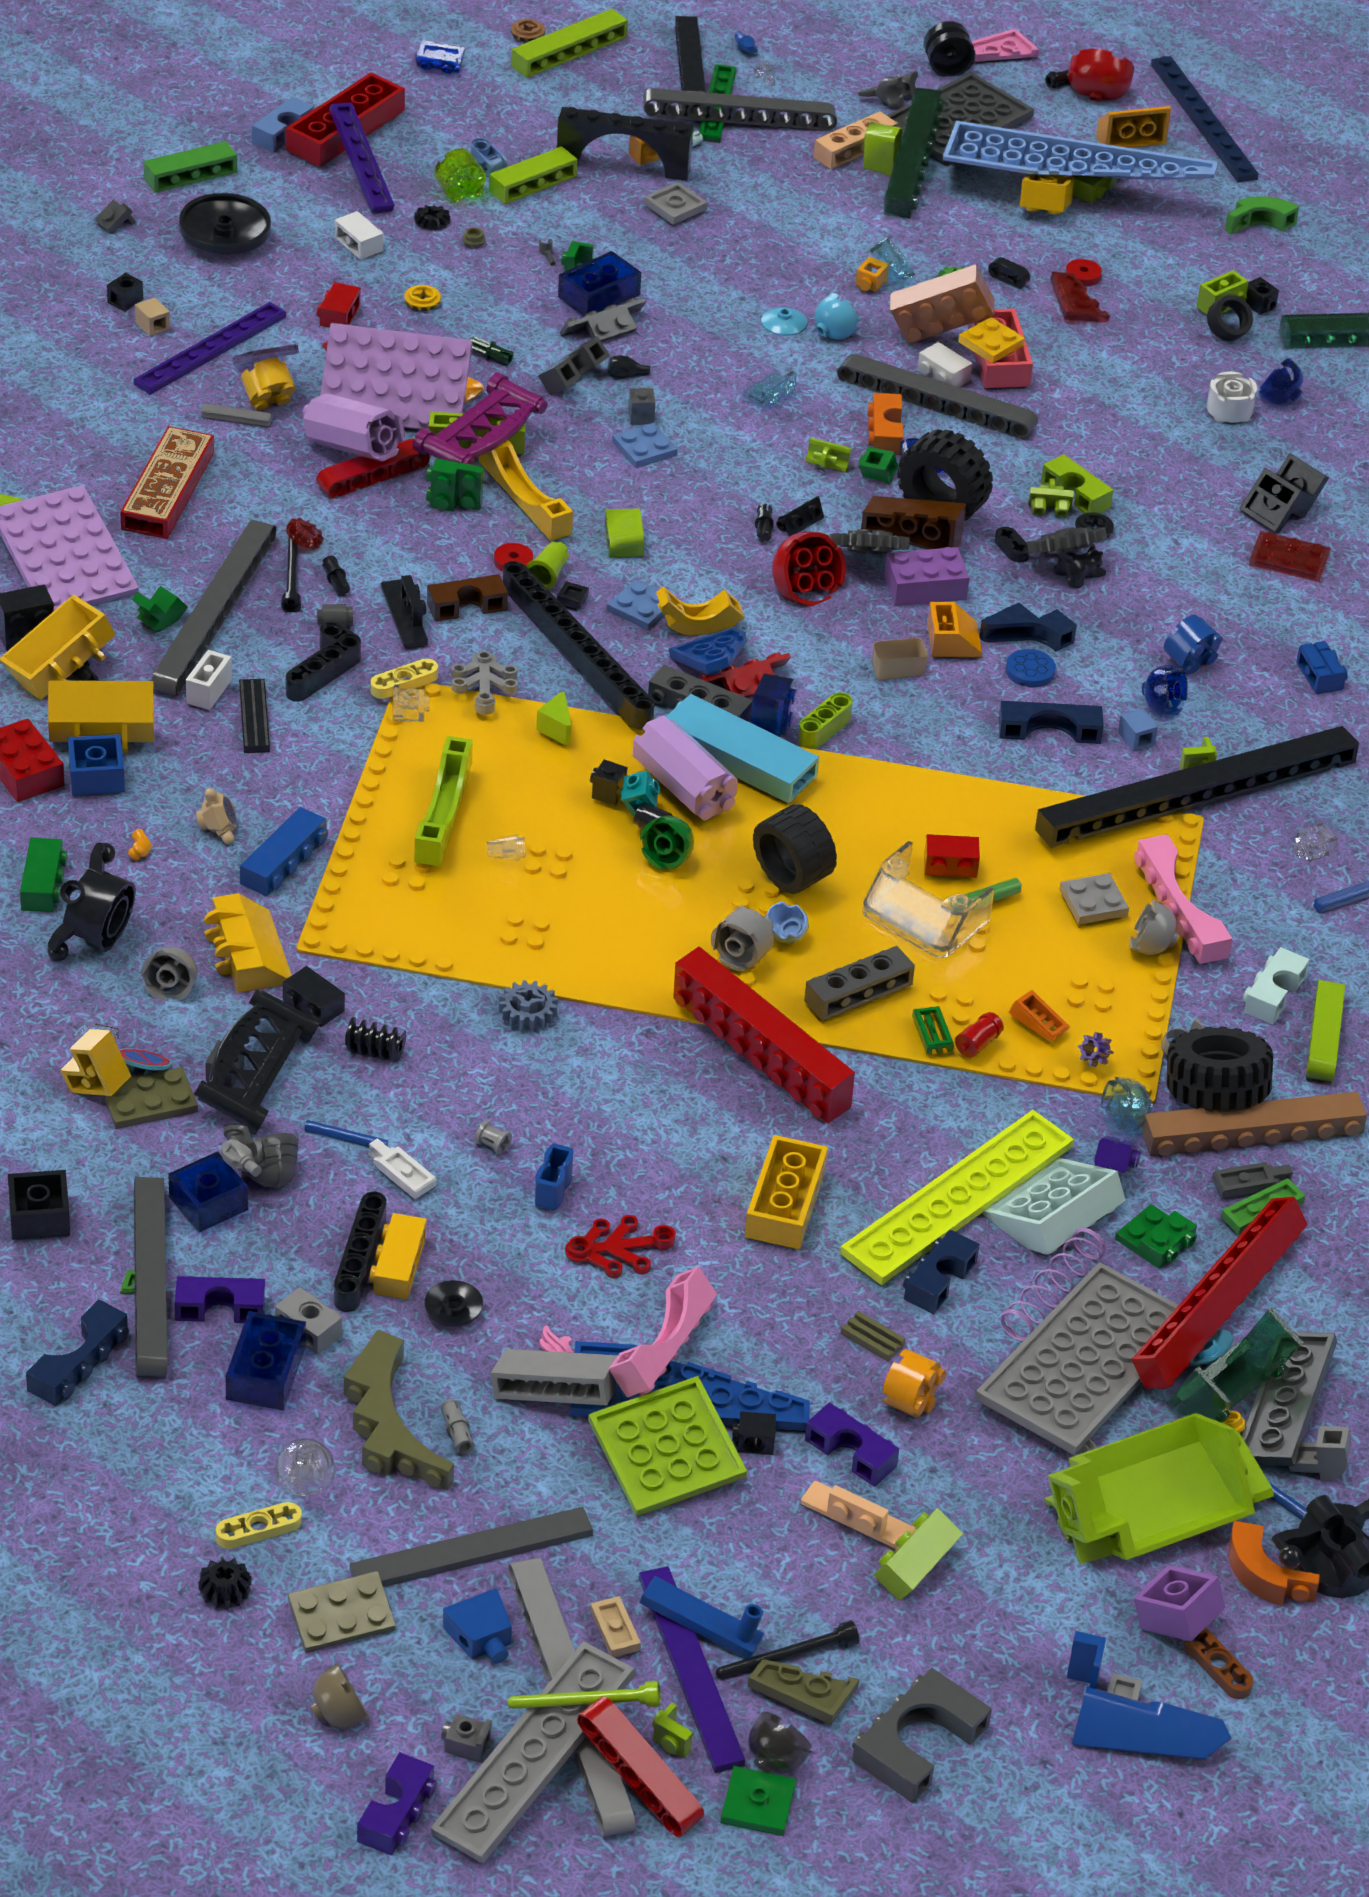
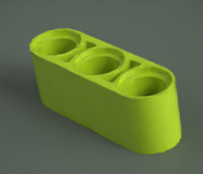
M843 692L834 693L805 716L799 723L798 745L800 747L817 749L847 725L851 720L852 697Z

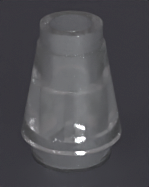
M517 834L487 841V856L519 861L520 858H526L525 837H519Z

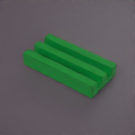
M940 1007L913 1009L912 1017L926 1054H931L932 1049H936L937 1053L943 1052V1048H947V1051H953L954 1043ZM930 1014H934L935 1020L937 1022V1025L943 1038L942 1041H940L938 1037L935 1024L932 1021ZM921 1015H923V1017H924V1020H925V1022H926V1025H927V1027H928V1030H929V1033H930V1035H931V1038H932V1041H933V1042H931V1039H930V1037H929L928 1031H927V1029H926V1026H925V1024H924V1021H923V1018H922Z

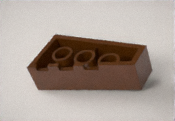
M873 496L863 511L861 529H868L869 533H872V530H884V532L893 533L892 536L909 537V545L927 550L958 547L962 541L966 503Z

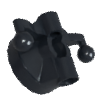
M96 843L90 855L89 869L86 870L79 881L69 880L61 886L60 896L67 906L63 923L55 930L48 942V955L53 961H62L67 958L69 948L65 941L73 935L85 939L88 946L102 952H107L120 938L128 924L135 903L136 888L133 882L104 871L105 864L112 862L116 854L115 848L109 843ZM75 890L81 891L80 896L76 900H70L72 892Z
M1327 1495L1318 1496L1308 1504L1306 1514L1300 1522L1298 1529L1285 1530L1272 1537L1271 1540L1280 1551L1279 1561L1281 1565L1288 1569L1295 1568L1298 1571L1320 1575L1317 1588L1318 1593L1328 1597L1348 1598L1358 1596L1369 1589V1536L1362 1531L1364 1522L1369 1519V1499L1355 1507L1348 1504L1333 1503Z

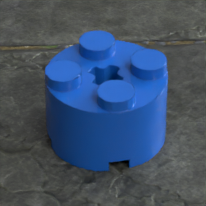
M1191 615L1176 625L1178 628L1177 632L1174 635L1169 633L1165 640V652L1190 675L1196 672L1201 664L1206 663L1210 665L1218 658L1216 652L1223 638L1203 618Z

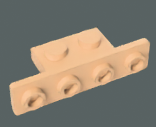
M814 1481L801 1498L802 1505L895 1549L898 1548L895 1544L896 1540L905 1531L908 1530L911 1533L915 1529L913 1526L888 1515V1509L836 1485L831 1488L818 1481Z

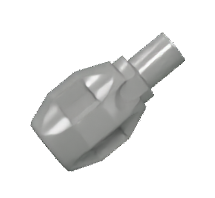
M230 1139L222 1145L220 1152L223 1160L229 1166L234 1167L236 1170L249 1172L254 1177L261 1173V1167L255 1163L251 1149L245 1144L240 1143L238 1140Z

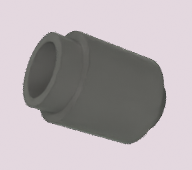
M322 604V609H317V625H322L326 622H336L345 628L353 627V607L346 606V604Z

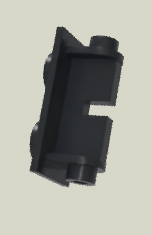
M817 496L806 501L784 516H780L776 522L777 527L780 530H787L790 537L823 519L824 514L820 497Z

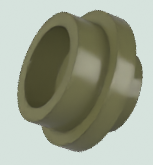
M471 227L466 229L462 240L468 246L477 247L485 243V235L481 229Z

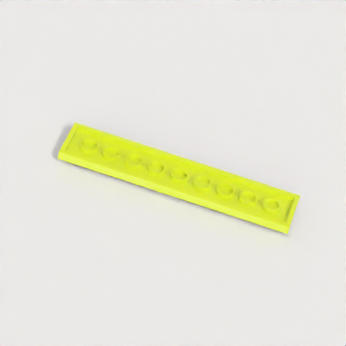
M1031 1110L843 1244L840 1254L882 1286L932 1250L934 1243L939 1237L943 1238L949 1230L958 1231L983 1213L988 1207L1073 1148L1074 1139L1039 1113Z

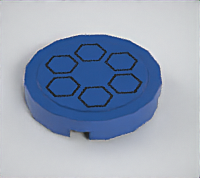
M1022 649L1011 653L1007 658L1005 672L1008 678L1016 684L1020 685V683L1027 684L1026 687L1032 688L1042 687L1053 680L1056 664L1053 658L1042 651Z

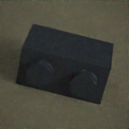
M308 966L303 967L283 981V1001L309 1016L314 1014L322 1018L320 1027H323L345 1012V993Z

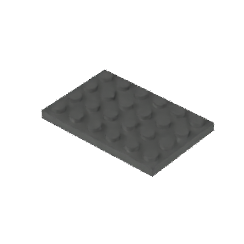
M970 72L887 116L898 123V127L901 128V138L939 161L946 163L948 161L943 160V154L956 121L1010 129L1033 117L1034 109Z

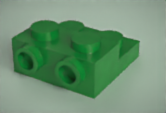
M436 458L433 467H429L427 471L426 481L431 482V487L427 489L426 501H430V507L454 512L456 506L480 510L483 502L484 467Z
M1150 1204L1116 1232L1115 1240L1160 1269L1167 1262L1173 1263L1180 1251L1185 1247L1189 1249L1193 1246L1197 1239V1225L1176 1211L1168 1215Z

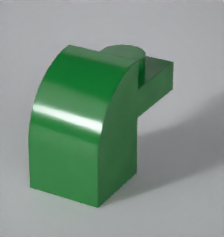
M162 586L157 589L151 599H148L138 591L131 599L139 606L137 608L139 615L136 618L158 632L177 622L188 608L177 596Z

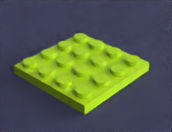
M699 1376L588 1415V1421L636 1517L747 1477V1469Z

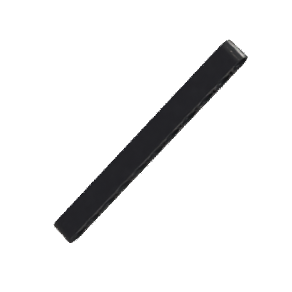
M518 561L505 563L503 565L502 581L508 596L633 728L644 731L643 727L645 724L654 720V700L524 564Z

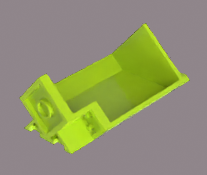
M1194 1413L1068 1458L1069 1468L1048 1475L1053 1495L1043 1499L1048 1508L1053 1506L1057 1510L1059 1518L1057 1519V1524L1067 1542L1073 1540L1076 1557L1080 1564L1111 1555L1129 1560L1255 1514L1254 1503L1274 1497V1493L1239 1431L1231 1426Z

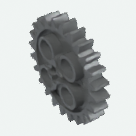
M1072 527L1056 530L1055 533L1041 535L1040 539L1028 541V551L1030 554L1038 552L1054 554L1059 549L1065 553L1078 551V549L1093 546L1095 542L1106 540V529Z
M868 529L848 530V534H830V539L834 541L837 547H847V551L865 554L867 549H871V554L891 553L892 550H909L910 542L909 537L892 536L893 533L884 532V530H872V534H868Z

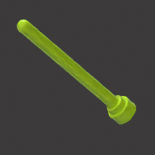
M659 1681L645 1682V1685H639V1689L511 1696L507 1700V1705L511 1709L588 1705L595 1702L599 1697L604 1696L613 1703L640 1701V1705L646 1704L647 1708L660 1707L661 1691Z

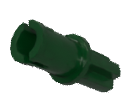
M475 336L469 339L473 341L472 350L485 355L486 359L491 358L505 365H508L509 361L513 359V351L497 346L494 341L487 342Z

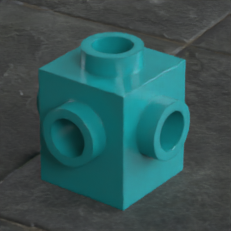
M648 770L627 775L623 778V788H621L620 794L623 803L632 816H635L638 807L642 804L645 806L650 804L657 807L660 786L658 781L652 778Z

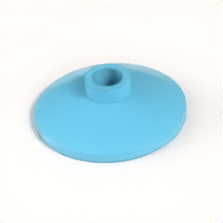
M778 307L766 311L762 315L761 323L771 333L789 336L802 332L807 326V319L801 312L795 309Z
M1218 1329L1217 1334L1209 1339L1203 1346V1350L1191 1360L1189 1366L1212 1365L1216 1363L1219 1357L1231 1348L1234 1341L1232 1334L1227 1330Z

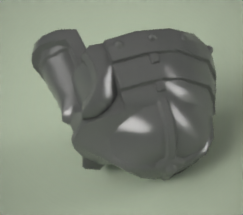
M229 1125L224 1128L225 1138L227 1140H238L251 1149L255 1163L262 1169L261 1173L256 1177L249 1172L241 1171V1180H254L265 1188L279 1189L281 1186L292 1182L295 1176V1165L297 1164L296 1160L299 1149V1138L294 1134H271L252 1140L247 1126Z

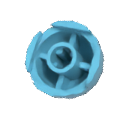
M831 293L817 305L814 315L817 325L816 329L823 337L826 336L837 341L844 340L859 330L860 326L857 327L856 325L859 322V318L846 300L841 302L837 299L839 297L838 294Z

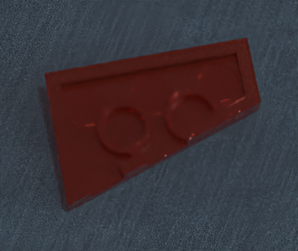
M1052 271L1050 281L1064 319L1091 322L1109 321L1110 315L1108 312L1100 310V303L1095 298L1091 299L1087 295L1088 289L1074 273Z

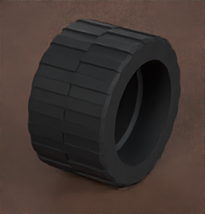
M792 804L760 822L754 829L753 847L757 860L767 877L783 891L791 894L799 893L834 872V868L837 865L835 843L824 822L808 807H804L801 804Z

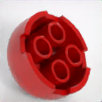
M1083 49L1080 50L1078 55L1072 54L1068 78L1075 92L1089 97L1090 100L1099 102L1102 99L1116 100L1128 92L1132 84L1135 68L1133 63L1126 57L1121 60L1112 56L1111 51Z
M800 532L788 537L778 547L773 558L772 576L778 591L783 597L801 605L814 606L832 597L827 596L819 601H808L799 598L794 592L806 593L814 589L830 590L829 594L836 592L839 586H843L846 575L845 557L841 547H837L834 541L829 538V535L821 532Z

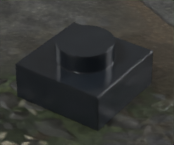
M566 581L557 595V600L564 606L580 610L589 595V587Z

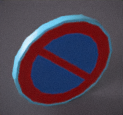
M134 1048L119 1049L126 1064L131 1065L130 1072L132 1074L137 1072L139 1068L145 1069L144 1075L151 1074L153 1070L169 1069L172 1064L170 1059L155 1052Z

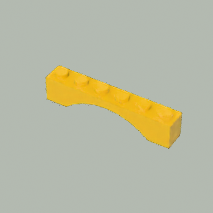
M509 440L492 451L479 456V462L550 541L572 535L573 511L561 498H551L542 493L533 484L524 471Z

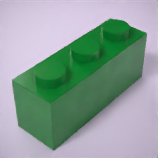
M30 837L20 889L22 911L54 912L55 903H60L61 887H58V884L63 885L64 869L62 866H67L68 859L67 850H63L62 839Z

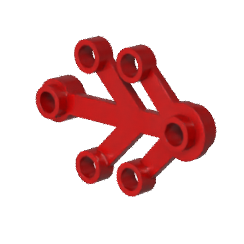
M625 1215L621 1218L619 1226L604 1242L595 1243L599 1236H606L610 1232L609 1221L599 1218L593 1222V1227L585 1236H575L569 1240L565 1246V1255L573 1262L583 1263L588 1261L604 1269L606 1276L609 1278H618L622 1275L623 1266L617 1260L610 1261L600 1255L601 1253H608L632 1265L635 1273L644 1275L650 1271L651 1261L647 1257L638 1256L628 1250L655 1246L660 1250H667L674 1246L676 1232L671 1226L659 1225L654 1228L653 1235L623 1239L628 1233L635 1232L638 1228V1219L633 1215ZM598 1226H604L605 1228H604V1229H599V1228H597V1227H598ZM639 1264H644V1265H646V1266H645V1267H640V1266H638V1265H639ZM610 1268H617L618 1270L613 1271Z

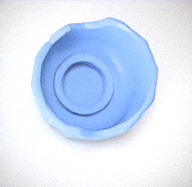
M781 901L771 906L766 914V917L770 918L773 922L772 931L774 938L780 942L794 943L805 936L809 928L808 916L797 904L790 906Z

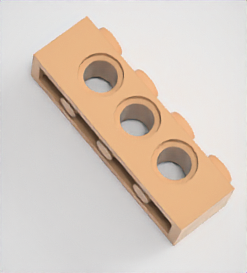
M881 111L816 139L813 158L829 169L838 167L864 155V135L871 122L898 127V123Z

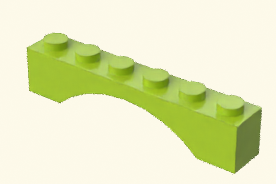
M451 736L446 738L432 800L425 818L420 821L415 836L414 862L441 866L472 765L473 740Z

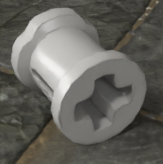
M485 1120L477 1129L474 1140L479 1145L485 1144L493 1148L496 1154L501 1155L509 1147L512 1134L509 1131L503 1132L493 1127L490 1121Z

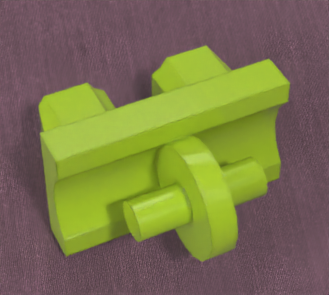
M811 437L805 462L820 465L822 468L827 467L846 472L852 448Z
M1050 479L1049 485H1040L1039 488L1030 487L1028 505H1031L1032 514L1044 515L1046 507H1055V516L1067 517L1069 509L1072 507L1074 491L1064 490L1063 486H1055V479Z

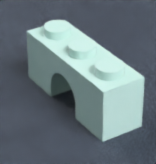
M1281 947L1274 956L1270 955L1266 962L1265 970L1257 973L1253 987H1248L1243 995L1242 1001L1245 1002L1244 1013L1274 1024L1284 1010L1288 990L1295 993L1306 978L1310 959Z

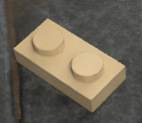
M620 1596L590 1603L591 1615L609 1655L618 1657L640 1651L641 1642Z

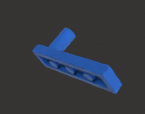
M656 1576L642 1594L639 1602L745 1659L752 1657L764 1636V1633L757 1629L763 1615V1610L760 1606L748 1604L745 1607L741 1620Z

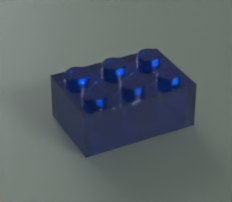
M610 251L559 274L558 298L582 316L592 311L598 313L604 311L610 305L616 304L617 306L639 296L642 272L615 252Z
M248 1311L225 1376L226 1400L284 1411L306 1348V1321Z

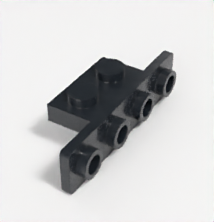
M411 575L401 576L399 580L381 582L383 595L403 647L411 648L428 645V638L423 628V615H426V604L424 600H420L419 585L414 584Z

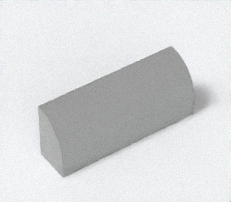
M505 1349L491 1371L494 1399L608 1405L617 1385L608 1368L618 1355Z

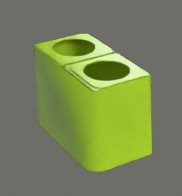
M871 122L864 135L863 168L893 176V163H900L901 128Z
M640 508L606 509L605 534L609 558L644 556V532Z

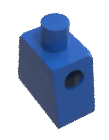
M497 1588L443 1608L444 1630L471 1659L487 1654L494 1664H498L508 1657L509 1652L505 1647L511 1644L512 1627Z

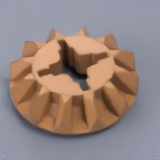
M522 19L512 24L511 33L512 37L518 38V41L526 40L528 42L545 35V27L536 20Z

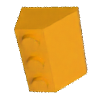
M1171 107L1108 112L1098 119L1096 137L1101 144L1126 148L1166 144Z

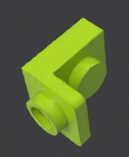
M1203 737L1201 747L1182 748L1181 770L1217 759L1216 747L1212 746L1209 737Z

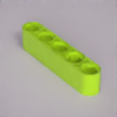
M1318 979L1306 1078L1333 1082L1345 993V984Z

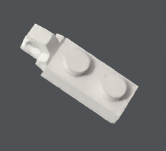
M378 1138L369 1144V1156L373 1159L375 1166L412 1198L417 1199L436 1186V1177L399 1146L389 1148Z

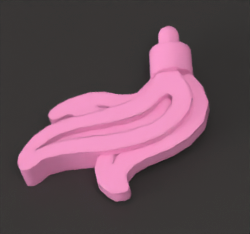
M549 1326L543 1327L539 1341L543 1351L574 1353L569 1345L572 1340L570 1337L563 1336L559 1339L549 1330Z

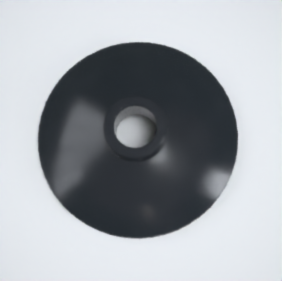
M449 1280L434 1285L427 1292L424 1305L427 1314L434 1321L447 1326H461L474 1321L481 1314L483 1298L478 1289L473 1285L463 1281Z

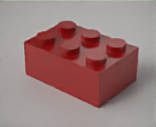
M29 718L0 727V781L17 803L65 786L64 763Z

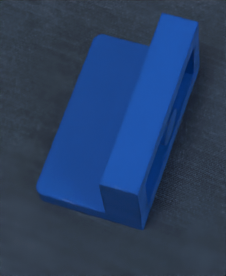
M1075 1631L1067 1678L1090 1683V1687L1096 1689L1105 1648V1637Z

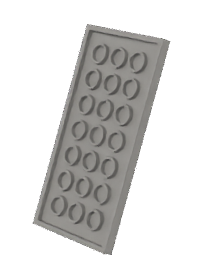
M1098 1262L976 1390L975 1400L1069 1453L1076 1455L1141 1384L1142 1381L1131 1359L1177 1308L1178 1304Z

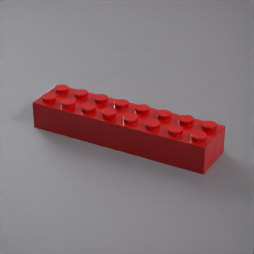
M700 946L675 963L673 998L679 1006L685 1007L699 1022L704 1023L713 1030L717 1037L724 1039L738 1054H742L751 1061L756 1069L762 1070L776 1085L781 1086L790 1093L795 1101L801 1102L815 1117L830 1123L851 1108L855 1072Z

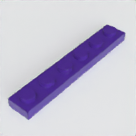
M331 104L329 111L371 212L393 211L394 202L353 104Z

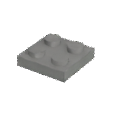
M676 182L644 197V205L672 225L707 210L708 204L707 201L680 182Z
M1110 873L1060 882L1059 890L1078 925L1128 916L1129 907Z

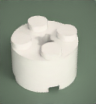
M1222 372L1217 374L1216 379L1211 380L1207 410L1214 417L1215 421L1235 423L1250 420L1257 393V384L1250 377L1249 380L1242 378L1243 374L1238 372Z

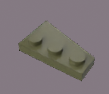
M762 1659L749 1676L747 1687L831 1725L858 1688L860 1679L849 1677L848 1681L831 1678L832 1673L820 1671L819 1675L802 1672L799 1666Z

